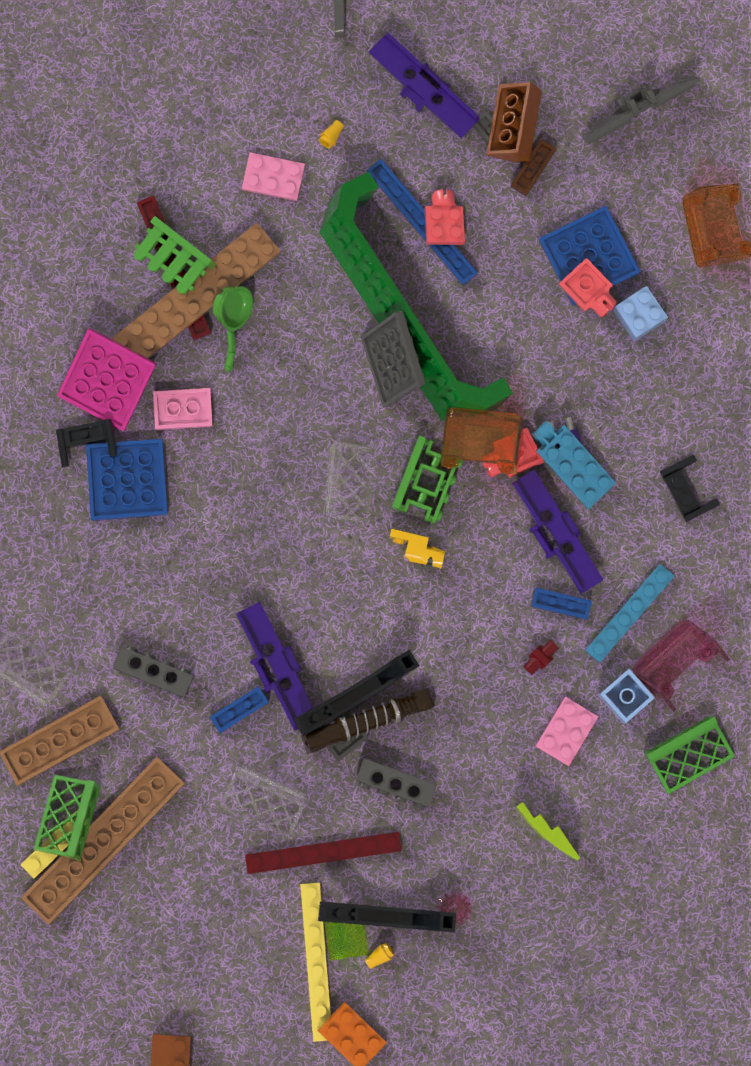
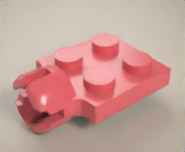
M443 189L434 191L432 206L425 207L426 245H464L463 206H456L452 190L446 189L445 195H443Z
M587 258L559 283V286L584 312L588 309H593L600 317H604L608 314V311H611L616 306V300L609 293V289L613 285Z
M528 428L494 442V451L483 456V465L485 469H488L487 473L490 477L506 473L511 478L544 463V460L536 453L538 448Z

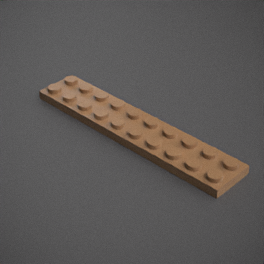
M255 223L211 259L216 263V266L213 270L209 267L204 270L207 274L205 276L201 275L194 283L193 287L195 289L193 292L189 290L188 293L182 295L175 287L115 335L112 340L149 359L212 309L218 293L222 294L224 287H236L243 284L281 253L280 249L259 224Z
M156 757L90 825L81 861L60 856L21 899L50 925L185 783Z

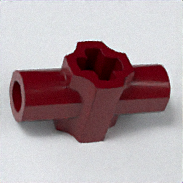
M551 639L543 647L539 645L528 656L530 660L523 667L531 675L539 668L543 670L554 659L552 655L559 647Z

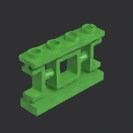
M419 435L392 509L406 514L409 505L427 511L424 521L435 525L436 520L440 522L444 511L441 510L443 503L447 504L451 493L447 491L450 485L454 486L457 475L454 474L456 468H461L464 458L461 457V451H456L451 448L448 457L431 451L433 441ZM427 446L425 454L434 457L431 466L421 463L419 470H416L415 468L423 447ZM452 457H456L446 481L444 480L446 472L438 470L441 460L450 463ZM423 470L441 476L435 492L417 486ZM410 481L414 482L412 490L420 492L417 502L407 498L404 506L402 502ZM442 492L435 514L431 516L433 508L424 505L427 495L437 499L438 493Z

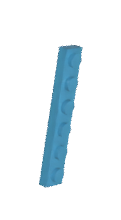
M659 564L585 651L600 663L674 578V575Z

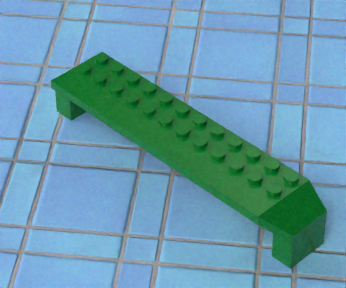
M367 172L341 185L329 202L320 234L378 323H381L395 312L403 311L409 333L413 339L415 352L419 358V365L424 374L425 384L420 388L442 421L474 422L499 408L513 392L504 378L482 389L457 381L354 222L356 208L366 204L379 188L371 174Z

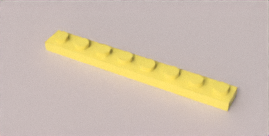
M320 883L300 884L313 1042L327 1041L317 1031L331 1016L323 922L318 921L321 901Z

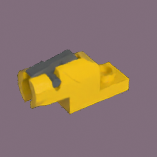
M391 529L390 539H393V543L404 545V542L408 543L405 558L413 563L414 568L430 570L442 568L445 551L431 545L428 547V537Z

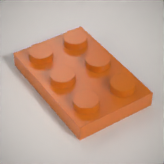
M346 1002L317 1030L354 1066H366L387 1043Z

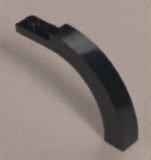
M408 650L343 692L296 717L293 721L301 734L305 736L385 690L418 668L419 664L411 651Z
M320 901L318 921L455 933L456 913Z

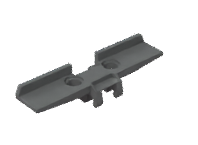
M690 76L659 89H649L647 83L641 84L639 89L626 96L614 99L618 107L617 110L582 136L583 140L590 145L630 123V119L652 107L655 109L695 87V83L701 81V78ZM642 95V100L635 103L634 99Z

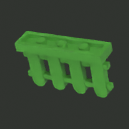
M154 216L150 221L154 225L153 229L148 228L146 231L148 235L140 245L136 244L134 246L136 248L134 258L138 261H144L148 257L151 260L148 263L149 270L158 272L162 268L165 271L162 275L163 281L172 283L176 279L179 282L176 289L180 294L184 295L189 290L193 292L195 289L193 287L194 283L201 275L205 276L207 274L204 270L207 267L213 270L216 263ZM164 234L169 236L166 241L162 238ZM160 242L163 245L153 256L150 252ZM178 245L183 247L181 251L176 249ZM172 253L176 254V258L169 267L164 265ZM192 256H195L197 258L195 262H192L190 260ZM186 264H189L191 268L184 275V277L181 278L179 276V273L186 266Z

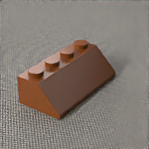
M533 83L499 84L487 156L511 162L530 161L542 91Z
M153 1034L151 1066H190L192 1036Z

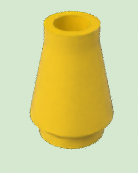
M335 120L333 124L320 134L319 142L321 145L328 149L336 145L344 128L340 121Z
M385 942L380 944L365 959V962L372 969L392 960L395 954L389 944Z

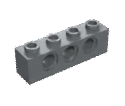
M127 645L126 648L121 646L113 669L183 698L186 697L194 678L193 675H190V670L180 667V670L173 668V663L163 660L161 663L155 660L156 656L146 652L144 655L137 653L138 649ZM133 659H141L142 663L139 668H132L131 662ZM158 666L159 673L155 676L150 675V667ZM168 674H177V680L174 683H169L167 681Z
M365 758L356 779L359 782L358 786L370 789V786L377 788V793L388 796V793L396 795V800L404 803L407 800L414 802L413 806L423 810L425 806L429 808L437 787L436 784ZM374 773H381L383 775L381 783L376 784L372 781ZM397 779L401 782L399 790H393L390 787L392 780ZM416 786L419 788L420 793L417 797L409 795L408 790L410 787Z

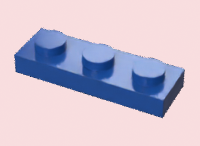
M535 588L531 607L588 620L592 601Z
M258 686L210 716V719L221 734L269 702Z

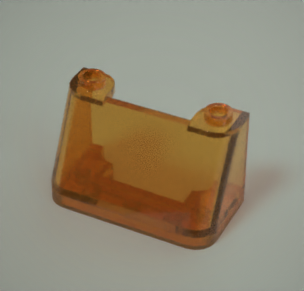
M738 183L701 186L683 198L682 206L693 256L699 268L751 258V242L748 240L742 241L734 208L741 199Z
M449 408L445 418L441 466L454 468L459 465L460 460L496 463L498 469L504 474H517L523 442L522 417L513 413Z

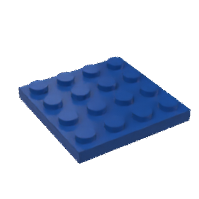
M607 206L538 239L560 282L586 258L613 286L641 272ZM566 293V295H567V297H568V299H569L571 305H572V306L577 305V304L571 299V297Z
M163 439L115 442L117 457L114 458L109 456L107 443L86 444L91 521L168 515Z

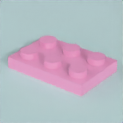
M250 152L242 190L297 201L305 164Z
M210 388L153 391L155 430L213 427Z
M565 697L535 747L569 767L599 716Z

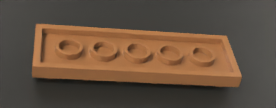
M99 696L1 750L0 755L16 785L19 786L120 729L103 697Z

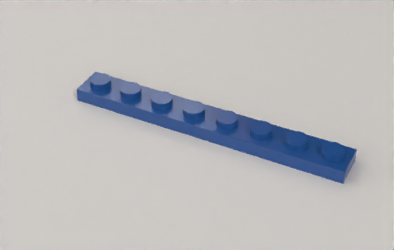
M380 159L367 169L366 172L371 174L379 188L426 242L425 210L383 160ZM428 245L462 286L478 274L455 245Z

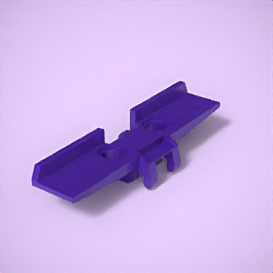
M386 33L368 52L404 86L400 93L402 98L408 97L416 104L415 110L419 113L426 106L460 138L480 120L478 115L449 89L451 86L449 83H445L436 75L427 63L422 64L391 34ZM413 70L415 77L409 79L405 76V72ZM421 74L427 75L439 89H435ZM436 97L443 98L440 104H435L432 100Z
M532 470L511 483L536 523L534 527L529 529V532L533 533L546 553V559L556 555L580 594L602 582V576L577 538L582 533L574 524L568 511L561 513L536 471ZM544 511H550L552 513V519L550 521H545L542 519V513ZM543 526L550 531L556 541L557 547L553 550L540 531V528ZM566 543L571 544L573 551L569 554L564 553L562 545Z
M258 602L236 613V616L257 655V658L250 661V663L254 665L265 687V693L274 689L294 731H296L298 727L293 719L313 708L296 675V672L302 671V668L297 664L292 654L291 646L282 647L261 603ZM266 644H271L274 647V652L270 655H266L263 652V647ZM266 658L278 680L275 683H271L261 663ZM283 679H290L292 684L289 689H283L280 686Z

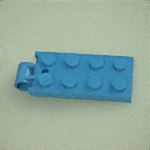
M545 421L532 433V436L542 445L536 450V453L587 509H590L616 484L565 425H562L556 432L553 426Z

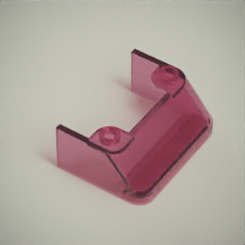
M683 620L634 664L633 672L659 701L674 712L676 708L669 700L674 693V688L670 684L697 658L702 662L712 660L717 654L727 662L730 659L713 637L690 620Z

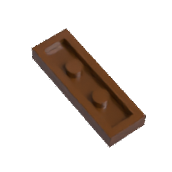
M540 139L531 153L530 161L525 162L510 187L527 196L557 148Z

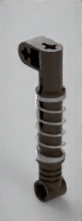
M429 688L411 694V697H403L402 700L396 698L389 699L387 707L382 702L381 706L376 708L372 706V709L367 711L363 709V713L357 715L353 713V716L349 718L343 716V718L337 719L335 723L318 728L305 736L301 735L307 754L324 749L338 741H350L352 736L357 738L360 733L367 734L368 730L371 729L377 731L378 727H387L388 723L396 724L403 721L407 715L410 716L411 713H420L435 707Z

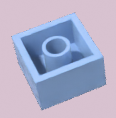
M647 286L616 305L613 310L634 342L666 322L668 318Z
M630 669L598 695L623 724H626L655 698Z

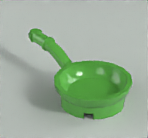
M243 286L224 287L222 294L218 293L213 304V314L217 316L216 320L221 322L227 329L228 351L226 364L224 365L227 372L232 371L234 368L233 363L236 355L234 331L246 324L253 309L252 294L248 288Z

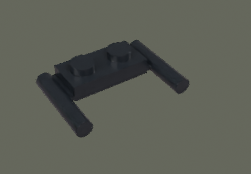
M111 419L56 430L62 468L69 467L67 447L73 448L106 441V439L110 458L117 457Z
M694 455L660 471V475L685 522L720 505L716 498L699 507V503L682 471H680L697 461Z

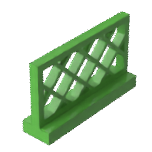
M712 715L644 752L667 794L674 792L735 757L718 726L717 720ZM715 728L718 734L716 742L706 740L708 732ZM695 739L702 741L699 752L689 749L691 741ZM705 742L715 745L712 755L702 753ZM718 746L725 747L728 755L723 758L715 757ZM677 749L685 750L683 761L673 759L674 752ZM688 752L698 754L695 765L686 763ZM701 755L711 758L710 764L706 768L699 766ZM662 758L669 760L666 771L658 769L655 762ZM672 761L681 763L679 775L669 772ZM685 765L695 767L692 776H682ZM668 774L678 777L676 785L671 788L666 783Z
M54 775L34 850L81 861L101 786L95 781H84ZM59 780L65 781L68 788L60 793L57 789ZM78 785H85L83 793L76 796L73 789ZM71 791L74 799L65 804L61 796ZM59 798L63 806L54 811L52 804ZM77 802L79 806L78 812L71 815L68 807ZM66 810L69 817L60 823L56 815ZM54 817L58 825L49 830L46 826L47 822ZM72 821L74 825L73 830L66 834L63 826ZM60 828L64 836L55 841L51 834ZM49 836L52 844L46 848L41 847L42 840ZM64 840H67L69 844L67 852L60 851L57 846Z

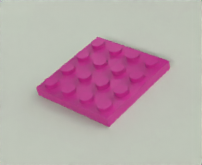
M89 328L57 396L101 420L111 419L112 426L125 431L157 363Z

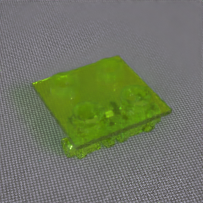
M324 922L330 961L369 955L364 925Z

